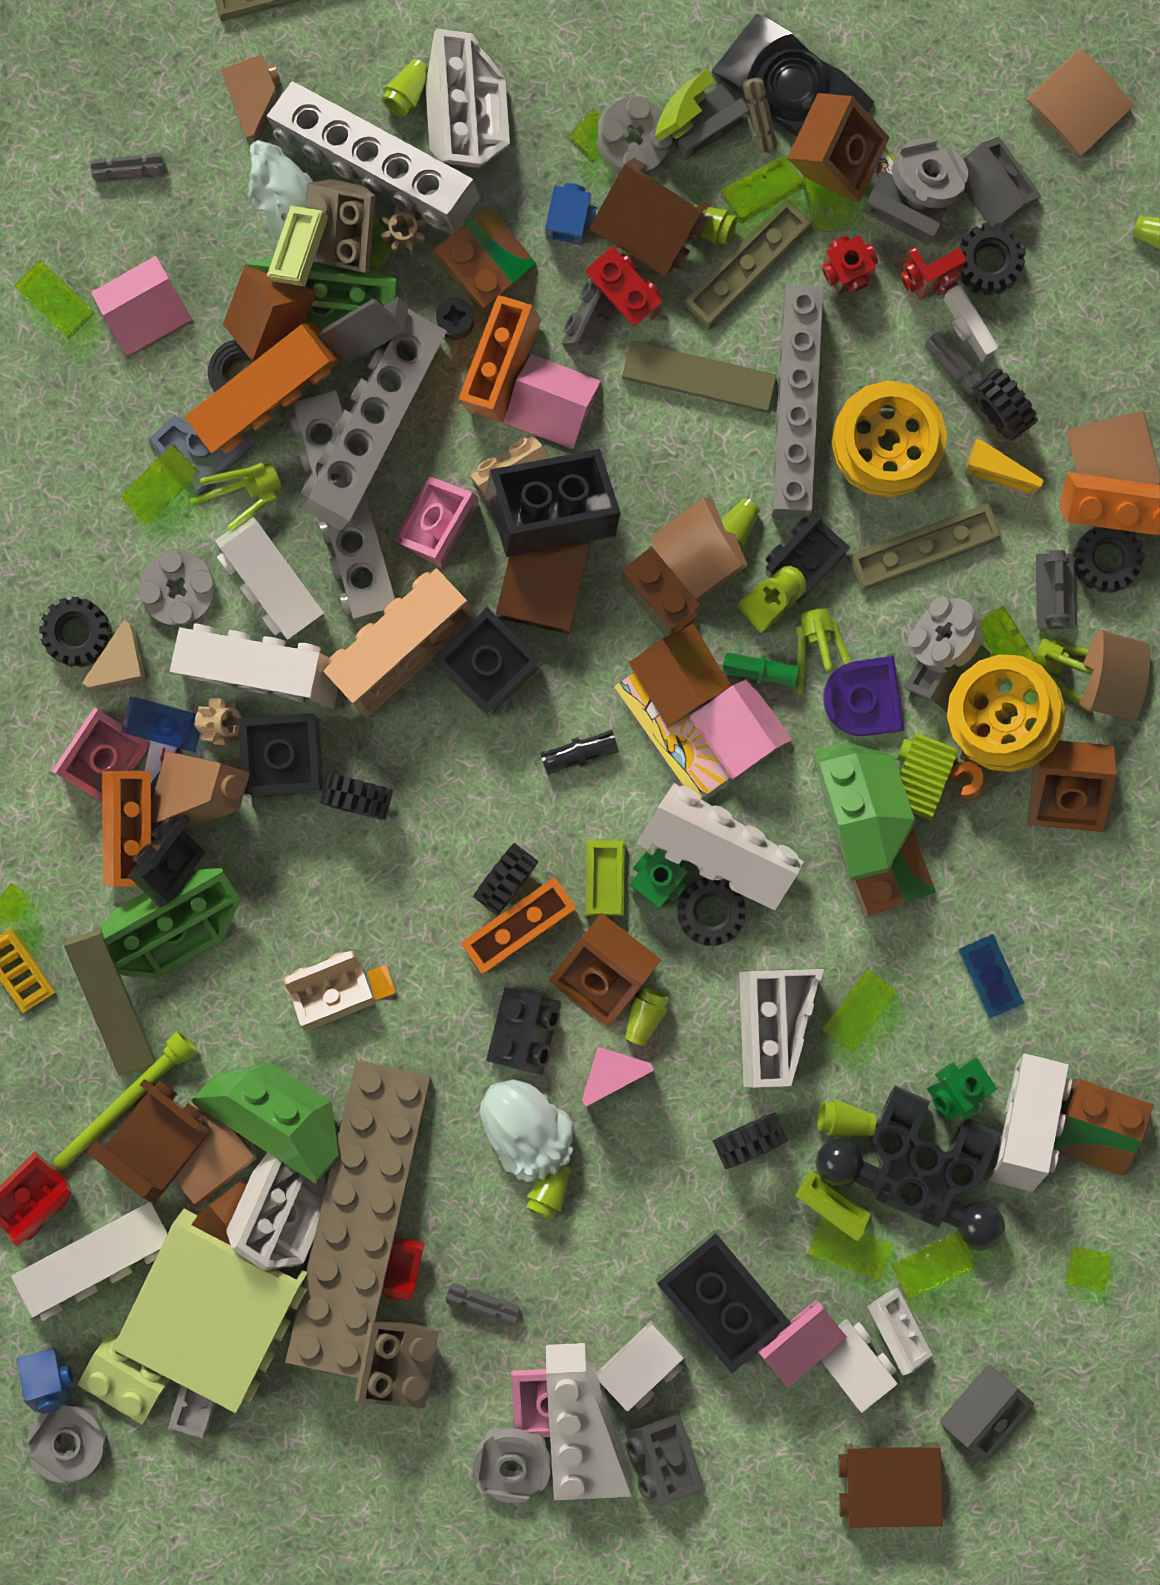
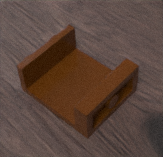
M633 158L624 164L589 229L666 276L674 267L680 270L691 253L686 247L692 236L698 239L705 229L709 219L704 215L710 205L702 202L696 207L643 174L647 165Z
M590 542L509 557L496 616L502 620L570 635L586 559L590 551Z
M652 546L622 570V586L665 637L685 628L698 617L695 610L701 604Z
M143 1079L140 1086L148 1091L107 1145L96 1140L86 1153L141 1198L155 1204L212 1130L202 1123L206 1116L190 1103H187L185 1107L177 1103L174 1099L178 1094L164 1082L159 1081L154 1085Z
M923 1442L921 1447L854 1448L853 1444H844L845 1454H838L839 1478H845L846 1493H839L838 1502L839 1516L846 1517L849 1528L943 1526L941 1447L937 1442Z

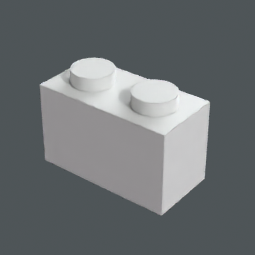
M846 1319L838 1326L847 1338L821 1359V1362L862 1413L897 1385V1382L891 1376L897 1370L883 1352L876 1357L869 1348L868 1344L873 1339L860 1322L852 1326L848 1319Z
M650 1321L596 1372L599 1382L627 1412L633 1406L639 1410L655 1395L651 1389L663 1379L668 1383L681 1371L683 1367L679 1362L684 1357L664 1333Z

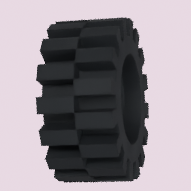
M990 222L983 223L981 228L977 226L972 228L970 233L966 234L962 239L959 247L967 259L961 272L962 283L966 287L968 285L973 287L972 292L978 294L979 291H983L984 295L991 296L992 292L1000 294L1006 288L1012 287L1020 276L1025 265V247L1021 248V238L1019 236L1015 238L1012 235L1014 230L1010 227L1006 231L1001 229L1003 224L996 223L994 227H990ZM992 246L1001 251L1004 257V265L999 271L988 273L979 268L976 262V253L981 248Z
M996 368L972 386L971 389L973 391L971 392L975 397V402L981 407L980 410L983 414H986L990 423L995 425L996 430L999 433L1002 432L1003 437L1014 441L1037 423L1038 418L1035 416L1037 413L1031 407L1032 403L1030 400L1026 399L1024 391L1017 387L1018 384L1014 380L1011 381L1010 376L1006 372L1003 373L1001 369Z
M1095 526L1089 529L1079 539L1077 547L1073 552L1075 556L1074 569L1077 568L1079 580L1083 579L1086 582V587L1089 589L1093 587L1100 593L1105 591L1110 593L1117 592L1130 585L1142 571V561L1145 560V553L1141 551L1144 545L1141 540L1137 541L1135 538L1137 533ZM1112 544L1121 551L1123 561L1118 570L1106 572L1097 566L1094 555L1100 545Z
M72 596V599L69 600L62 598L59 600V604L50 605L48 607L50 612L47 615L43 614L41 618L44 621L43 626H39V633L42 634L41 643L46 647V652L50 656L67 666L85 667L87 663L93 664L111 640L109 632H112L111 625L108 623V617L90 600ZM73 618L84 619L90 628L87 641L80 646H69L62 638L63 626Z
M327 774L320 804L370 818L386 820L393 790L362 780L336 774Z
M513 843L480 884L473 898L498 916L530 876L539 861L516 843Z
M708 878L700 879L691 884L682 894L677 908L678 921L685 935L692 941L704 946L722 945L736 937L743 927L747 914L743 895L731 890L729 882L725 879L713 881ZM707 897H716L726 906L727 914L725 920L715 927L702 924L697 917L698 904Z
M776 1113L763 1116L713 1140V1144L725 1169L733 1168L751 1159H755L788 1142Z

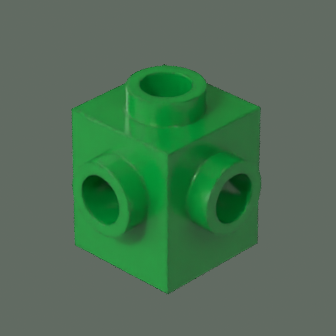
M659 849L653 855L648 851L643 854L633 867L638 874L629 884V887L658 910L668 897L675 902L688 885L683 880L688 873L682 868L686 862L681 860L677 864L665 858L666 852L663 853ZM663 870L667 873L668 879L663 883L657 882L653 876L654 872Z
M977 1057L958 1066L955 1062L948 1064L935 1073L938 1080L926 1088L932 1096L934 1106L939 1112L943 1113L947 1120L962 1115L964 1120L973 1116L984 1108L981 1101L997 1090V1087Z

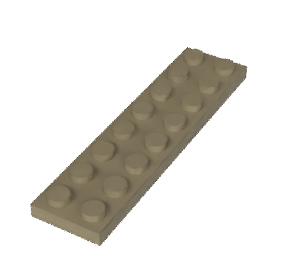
M359 1060L355 1062L337 1139L339 1156L330 1169L306 1271L307 1275L303 1284L307 1291L297 1310L285 1361L286 1364L354 1379L359 1378L368 1324L376 1321L430 1084L431 1077L429 1075Z

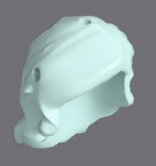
M257 140L250 145L252 167L247 195L248 198L252 199L250 202L251 206L265 212L268 229L271 235L279 241L286 221L283 216L284 213L288 215L290 206L305 208L307 183H312L313 181L307 173H302L300 168L291 159L284 156L280 147Z
M509 1080L490 1086L481 1102L479 1114L488 1141L498 1154V1159L501 1160L503 1169L507 1172H512L518 1180L523 1179L526 1182H531L536 1177L544 1180L549 1173L552 1175L557 1174L559 1167L568 1164L573 1151L570 1145L573 1142L572 1129L574 1128V1121L569 1118L566 1112L560 1109L557 1110L554 1104H549L547 1095H543L530 1083Z

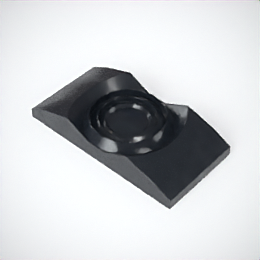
M756 13L711 71V73L744 98L746 97L743 82L752 78H761L764 82L766 91L764 97L768 100L771 118L796 137L818 93L853 96L867 112L874 104V101L842 70L821 60L808 50L791 32Z

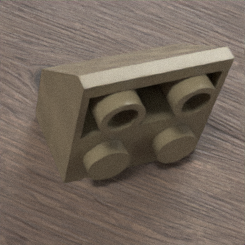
M334 179L307 183L305 208L321 210L329 216L314 262L364 273L369 272L375 195L365 186Z
M386 1319L370 1322L368 1324L354 1401L425 1409L439 1331L413 1322Z

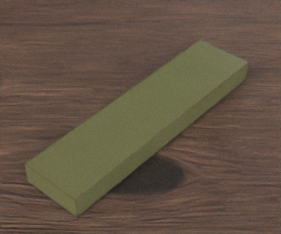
M786 197L682 301V305L708 330L812 227L813 222Z
M631 340L622 379L767 413L777 374Z
M986 503L850 554L848 559L860 590L864 591L1000 540L1002 534L990 504Z
M101 928L64 940V948L118 1076L154 1064V1055Z

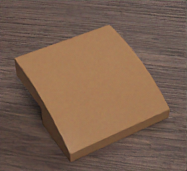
M1078 49L1025 99L1047 128H1053L1075 156H1082L1134 107L1133 103L1113 79L1082 49Z
M1144 411L1125 414L1066 430L1077 473L1160 485V470Z
M703 497L650 537L658 555L697 601L747 567L736 535L725 531L714 500Z
M1097 629L1083 663L1094 669L1079 705L1090 711L1137 721L1145 698L1149 678V643Z
M193 1104L192 1106L206 1116L202 1123L212 1131L174 1180L192 1203L198 1206L257 1158L239 1133Z

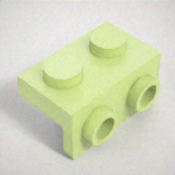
M108 1334L93 1354L77 1385L143 1425L163 1389L171 1379L113 1350L118 1337Z

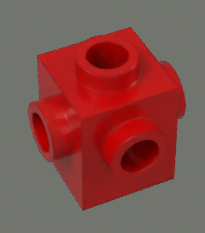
M858 235L852 239H849L848 236H843L828 245L829 250L825 252L821 269L827 283L830 286L834 285L839 295L848 290L851 293L858 292L871 284L870 280L873 279L875 274V265L878 264V258L870 243L864 244L861 236ZM853 256L857 264L849 265L845 262V259Z

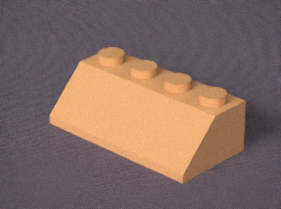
M437 568L432 573L426 572L418 577L412 585V591L403 599L396 598L385 608L383 612L385 615L374 625L369 623L364 626L355 636L356 641L346 650H338L327 661L328 666L323 672L365 719L449 645L476 618L468 601Z

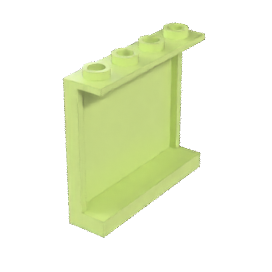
M183 1209L173 1222L113 1350L236 1413L243 1400L248 1403L252 1401L261 1383L255 1380V1377L259 1370L267 1371L276 1353L270 1347L274 1339L280 1342L283 1339L292 1321L286 1318L290 1307L295 1310L298 1309L307 1291L306 1288L301 1286L307 1273L302 1270L296 1280L277 1269L262 1270L233 1250L231 1245L194 1227L193 1224L198 1215Z

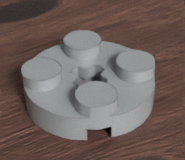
M641 96L621 99L610 105L601 114L597 123L599 128L596 145L604 162L618 172L622 170L625 163L633 158L647 165L643 173L656 167L666 156L668 147L673 139L672 134L660 142L655 138L657 124L662 112L654 104ZM627 127L638 130L640 134L639 145L636 142L630 144L627 142L626 137L629 135Z
M930 138L914 139L906 143L891 167L896 186L907 197L908 204L918 210H923L926 207L944 208L952 205L961 196L968 179V169L960 154L950 146L947 151L942 147L936 146L938 141ZM924 169L928 170L929 173H936L937 176L935 178L928 176Z
M168 550L155 557L145 567L140 578L138 595L146 611L158 622L168 626H185L199 621L210 610L215 598L214 580L208 566L197 556L184 551ZM183 578L185 580L183 587L187 590V593L184 596L176 595L174 599L169 597L171 590L168 584L171 581L178 582L179 579Z
M938 597L931 602L929 609L919 619L915 629L910 632L908 644L913 648L915 657L928 669L939 673L948 672L945 668L951 667L954 664L958 667L966 664L979 649L984 632L980 629V620L983 621L982 615L969 602L963 599ZM950 630L952 632L949 639L945 638L944 635Z
M63 1404L55 1412L41 1414L32 1424L27 1445L29 1444L31 1463L41 1476L52 1482L66 1483L83 1479L91 1474L102 1461L107 1434L100 1420L92 1411L77 1404ZM60 1434L65 1437L68 1434L75 1437L73 1442L77 1446L76 1450L68 1449L65 1453L59 1450L61 1442L57 1440Z
M494 1428L486 1433L485 1439L479 1443L475 1451L473 1461L474 1478L477 1483L480 1481L481 1485L486 1488V1494L495 1500L506 1503H521L529 1500L531 1494L536 1493L539 1489L540 1493L546 1487L550 1476V1454L546 1449V1441L538 1434H532L515 1428ZM514 1460L520 1463L521 1466H517L515 1471L507 1470V1464L503 1462Z

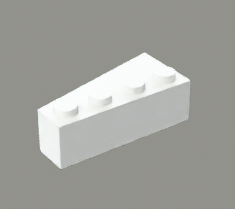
M194 624L193 630L179 627L169 672L183 678L231 688L235 684L240 689L264 695L268 691H273V695L298 702H303L305 697L320 704L322 707L334 709L338 687L323 672L328 666L327 661L329 657L320 653L321 647L307 643H298L297 649L285 647L286 641L267 636L263 637L262 642L250 640V634L229 630L228 635L224 636L215 634L216 628L201 624Z
M675 783L657 807L636 843L647 850L651 844L666 850L665 858L677 864L681 860H687L697 866L700 875L712 881L722 880L723 878L729 880L731 890L773 910H776L804 863L789 847L784 845L777 846L767 840L763 832L756 827L744 826L734 820L731 813L720 806L709 805L701 800L699 794L687 786H678Z
M149 1202L10 1276L9 1279L29 1318L31 1319L39 1314L41 1320L44 1321L63 1310L60 1303L72 1296L75 1297L77 1302L98 1291L95 1284L109 1277L111 1283H114L133 1273L129 1265L142 1258L146 1265L155 1261L167 1236V1232L152 1203Z
M585 1343L546 1345V1378L554 1500L632 1497L630 1466L627 1457L624 1456L619 1435L617 1430L614 1429L607 1402L602 1396L599 1380Z

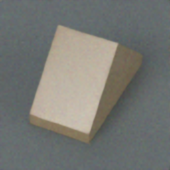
M123 620L82 682V684L93 691L146 680L136 628Z

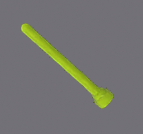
M176 1031L166 1041L167 1046L163 1049L165 1053L54 1159V1167L57 1170H65L147 1092L140 1086L143 1079L155 1084L175 1064L179 1066L183 1061L188 1063L198 1053L197 1048L184 1034Z

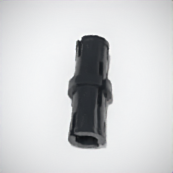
M611 729L581 740L579 737L571 739L572 743L542 751L540 755L546 773L550 775L580 765V768L588 766L587 762L619 753Z

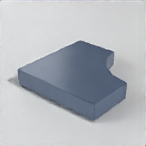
M176 415L147 439L198 496L212 485H201L199 482L201 478L225 473L254 447L253 443L243 434L241 437L244 441L231 452L226 454L221 450L220 452L211 453L190 424Z

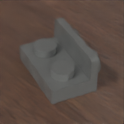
M680 1414L671 1415L646 1426L630 1428L625 1431L627 1453L630 1459L635 1462L639 1475L638 1488L649 1505H666L704 1489Z

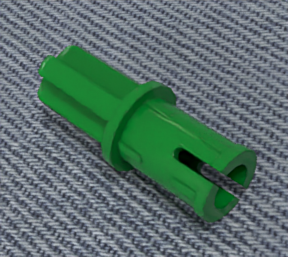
M730 652L726 653L722 665V671L725 675L755 680L756 685L764 682L790 687V689L795 688L799 670L798 665L793 666L766 660L764 655L760 659Z

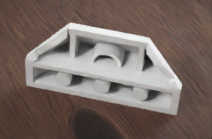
M436 28L426 79L429 148L445 164L479 168L506 149L510 144L505 78L491 58L478 46L479 42L472 33Z
M267 1153L252 1172L226 1230L232 1249L262 1270L300 1266L303 1264L315 1237L326 1190L325 1176L323 1175L315 1184Z

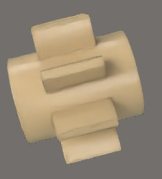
M396 206L394 209L395 215L391 219L387 217L382 218L383 225L389 228V231L381 234L383 242L392 240V251L394 254L399 252L400 249H407L409 254L413 255V247L417 242L420 244L426 243L425 237L419 233L420 230H424L427 227L426 221L423 219L416 221V212L414 210L408 213L401 212ZM406 225L410 235L403 237L399 232V226Z
M209 698V707H198L199 711L195 717V726L202 734V741L213 742L216 745H228V737H238V719H242V717L235 709V702H227L223 698Z

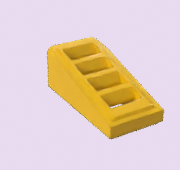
M976 438L964 470L965 474L1032 495L1038 492L1042 486L1043 479L989 444Z
M9 929L0 935V950L10 944L15 949L0 958V981L22 1013H26L56 992L16 929ZM21 957L24 962L7 972L4 966ZM29 969L33 975L15 985L13 979ZM38 982L42 988L24 999L21 992Z

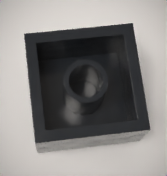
M488 607L433 659L435 666L487 718L500 708L542 666L541 660Z
M315 713L238 719L241 770L250 773L244 796L247 798L323 792L319 718Z

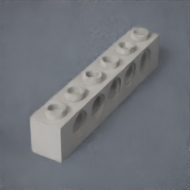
M293 81L267 114V118L274 130L272 134L279 142L288 147L293 144L301 148L308 158L317 163L323 160L330 164L340 176L346 179L353 177L361 181L363 186L377 196L383 193L392 198V201L400 209L406 212L414 210L421 214L428 224L437 229H441L443 226L455 233L480 198L474 180L471 177ZM345 141L343 144L336 146L339 142ZM376 157L374 160L366 162L369 158ZM406 173L405 176L396 179L398 175ZM431 190H437L435 193L431 195H425L427 192Z
M785 285L783 293L771 516L801 518L806 516L809 518L812 511L823 287Z
M408 309L404 332L387 341L383 350L379 347L376 348L367 364V367L372 370L367 381L361 378L350 397L356 401L351 412L344 410L334 428L335 431L339 432L335 443L328 442L317 461L323 464L318 476L311 474L302 489L301 494L306 496V499L301 509L340 531L352 518L447 332L446 330ZM396 348L404 349L409 354L410 361L402 360L397 355ZM380 379L391 382L394 392L385 391L380 384ZM364 411L373 412L378 418V424L368 422L364 417ZM347 442H354L359 445L362 450V456L352 454L347 447ZM331 474L342 476L345 480L346 488L335 486L331 481Z
M336 390L293 403L295 414L289 415L295 437L302 435L306 449L299 451L305 473L312 471L315 476H318L323 464L317 461L326 444H315L313 442L314 434L320 429L330 430L333 433L330 440L332 444L335 443L339 432L335 431L334 428L343 413V409ZM347 442L349 451L355 455L352 442ZM342 476L332 481L335 486L346 488V483ZM365 490L352 518L341 531L324 521L319 522L325 544L332 543L336 557L329 558L335 580L341 578L343 580L346 593L339 594L345 616L352 614L356 623L384 616L385 608L396 599ZM353 535L361 537L363 544L359 551L348 553L343 550V543L346 538ZM361 571H367L373 575L371 585L365 589H358L353 586L354 576Z

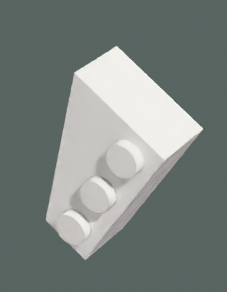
M253 516L233 531H228L215 540L222 551L217 558L230 575L237 571L245 583L240 586V589L252 605L257 602L261 603L267 612L262 619L275 636L282 632L288 640L324 614Z
M824 969L739 972L744 1087H783L792 1085L804 1042V1032L808 1018L813 1011L815 993L818 983L822 979Z
M1025 1053L1016 1063L1005 1109L1007 1115L1003 1135H1000L997 1147H1000L998 1162L995 1169L990 1171L988 1181L1033 1192L1049 1172L1054 1173L1059 1154L1058 1150L1053 1149L1055 1136H1061L1065 1123V1114L1060 1113L1062 1100L1067 1101L1072 1085V1079L1067 1078L1069 1064Z

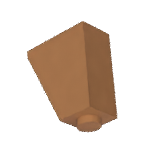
M166 751L151 802V826L157 828L166 819L169 818L173 822L185 814L190 819L183 829L185 832L239 810L250 773L222 763Z

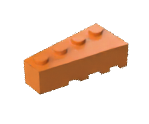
M317 323L301 324L184 416L211 453L223 450L227 454L234 450L244 441L241 437L251 428L255 431L262 428L273 419L272 412L281 406L287 408L302 396L301 391L311 383L316 385L332 373L330 369L343 360L319 338L322 329Z

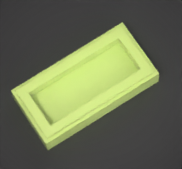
M290 206L267 277L274 282L305 287L329 217L321 210Z

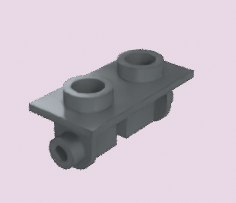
M591 279L581 289L579 299L582 301L577 312L572 313L564 325L563 332L566 335L562 342L563 345L578 344L577 350L586 355H590L592 350H597L607 328L606 325L596 320L597 316L600 315L607 320H611L616 309Z
M1052 550L1050 554H1036L1037 629H1075L1074 553H1065L1064 550Z

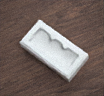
M957 285L948 290L943 300L956 319L952 321V324L959 338L962 341L968 339L981 362L993 357L998 349V345L962 286Z
M898 1288L885 1293L867 1306L902 1375L912 1373L933 1357Z

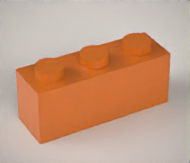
M497 295L458 398L469 413L503 423L516 380L524 368L541 323V318L533 305Z
M1067 472L1059 503V509L1067 523L1160 536V485Z
M102 771L103 885L112 887L137 886L128 875L137 864L133 860L134 857L144 846L149 843L151 844V771Z
M554 877L463 940L461 945L481 974L485 975L571 915L577 908Z

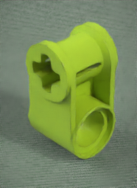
M784 566L770 579H766L747 594L736 607L760 634H763L771 627L772 623L775 624L783 617L786 610L803 595L806 590L805 578L797 568Z

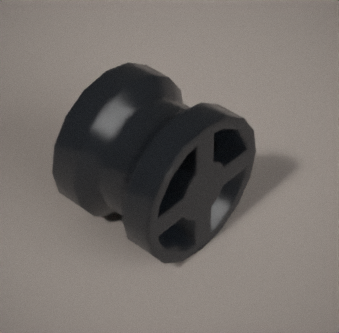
M449 298L439 305L436 311V321L439 327L447 331L444 337L450 340L466 338L474 327V316L471 306L461 298Z

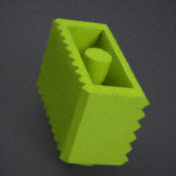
M918 733L912 736L911 741L903 740L896 760L902 762L899 773L914 817L929 822L933 818L959 749Z

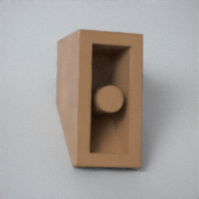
M263 54L220 69L249 147L252 143L260 140L269 121L267 114L279 99L275 87L282 85L275 65L267 66Z

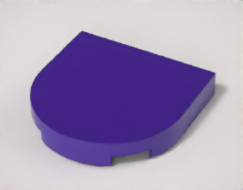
M893 655L852 661L840 666L830 675L823 691V705L827 717L838 729L853 736H871L904 731Z

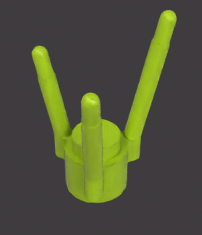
M261 462L249 468L201 478L199 481L201 485L243 478V480L190 499V503L196 505L246 487L252 498L259 496L260 499L228 524L227 529L233 531L265 505L277 501L274 493L282 490V486L273 465L270 462L263 465Z
M829 609L811 610L800 615L802 625L796 627L798 637L797 665L799 666L797 675L798 694L804 693L806 639H809L810 645L819 644L824 667L827 672L832 670L827 644L832 638L843 663L852 662L839 633L837 620H831Z
M1043 638L1032 661L1041 665L1064 696L1086 713H1092L1093 711L1079 705L1082 698L1051 674L1052 671L1060 674L1063 666L1066 665L1092 675L1094 669L1068 657L1069 654L1086 657L1089 649L1068 645L1056 639H1053L1051 642Z

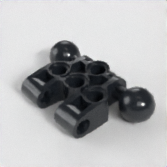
M894 1085L877 1121L875 1131L870 1137L876 1158L880 1162L879 1167L865 1162L859 1147L850 1140L842 1138L826 1142L817 1152L816 1169L821 1179L827 1184L835 1187H845L856 1182L869 1188L868 1197L937 1228H939L942 1222L957 1228L959 1238L970 1249L978 1251L990 1250L998 1245L1004 1236V1217L999 1209L992 1204L975 1202L965 1207L952 1201L955 1194H961L980 1186L1000 1137L999 1131L970 1118L965 1120L963 1118L950 1148L944 1152L937 1144L928 1141L922 1142L918 1138V1131L927 1112L930 1100ZM888 1132L894 1133L900 1141V1147L893 1155L884 1152L880 1144L882 1136ZM922 1148L932 1151L935 1157V1163L929 1170H922L916 1163V1154ZM957 1164L966 1166L970 1172V1179L964 1186H958L951 1178L952 1169ZM908 1183L917 1186L920 1192L918 1202L912 1206L905 1204L900 1195L901 1189Z

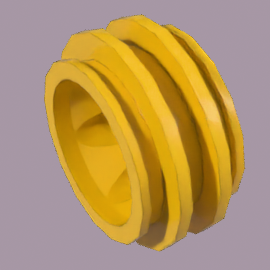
M884 381L865 386L847 400L836 418L831 445L836 466L850 484L868 495L893 498L910 494L931 479L944 457L947 431L942 412L929 395L911 384ZM882 408L893 409L894 417L885 419L881 416L880 410ZM913 419L918 425L919 430L916 432L908 431L905 426L906 422ZM866 421L869 423L871 428L869 433H859L856 428L858 422ZM884 435L890 436L896 441L891 451L884 450L879 445ZM911 447L918 448L921 453L920 458L917 460L909 459L907 450ZM867 449L871 460L866 462L859 454V451ZM894 463L897 467L895 472L883 471V465Z
M1003 654L978 661L960 676L950 693L947 712L952 737L972 761L989 770L1016 772L1035 766L1049 755L1064 732L1066 708L1061 690L1041 665L1023 656ZM1012 683V689L1009 692L1002 693L999 691V685ZM1029 692L1037 693V701L1033 704H1027L1024 701L1025 695ZM986 697L989 701L988 706L982 710L977 709L981 699ZM1009 712H1018L1017 716L1011 718L1010 724H1002V719H1007ZM1033 719H1036V723L1034 724V726H1033L1032 729L1030 730L1031 724H1032V720H1033ZM982 725L990 726V733L986 737H979L977 735V730ZM1004 739L1016 740L1015 742L1003 744Z

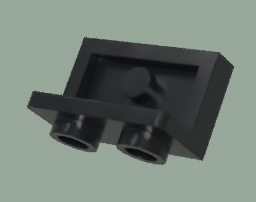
M818 513L814 514L810 520L806 516L802 518L791 531L794 537L785 547L781 544L777 545L765 559L768 563L766 566V576L769 578L784 566L795 567L803 574L806 581V590L795 601L798 604L807 597L850 550V546L822 522V517Z
M185 814L173 822L168 818L156 828L152 834L156 839L152 844H147L137 853L133 859L137 864L128 875L160 908L170 902L206 853L183 831L190 821Z
M504 987L486 1061L542 1075L550 1059V1045L554 1029L559 1023L561 1002Z

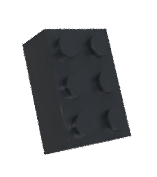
M600 449L490 469L487 497L506 558L616 536L621 512Z
M715 1230L656 1279L657 1285L731 1373H734L791 1324L788 1317Z

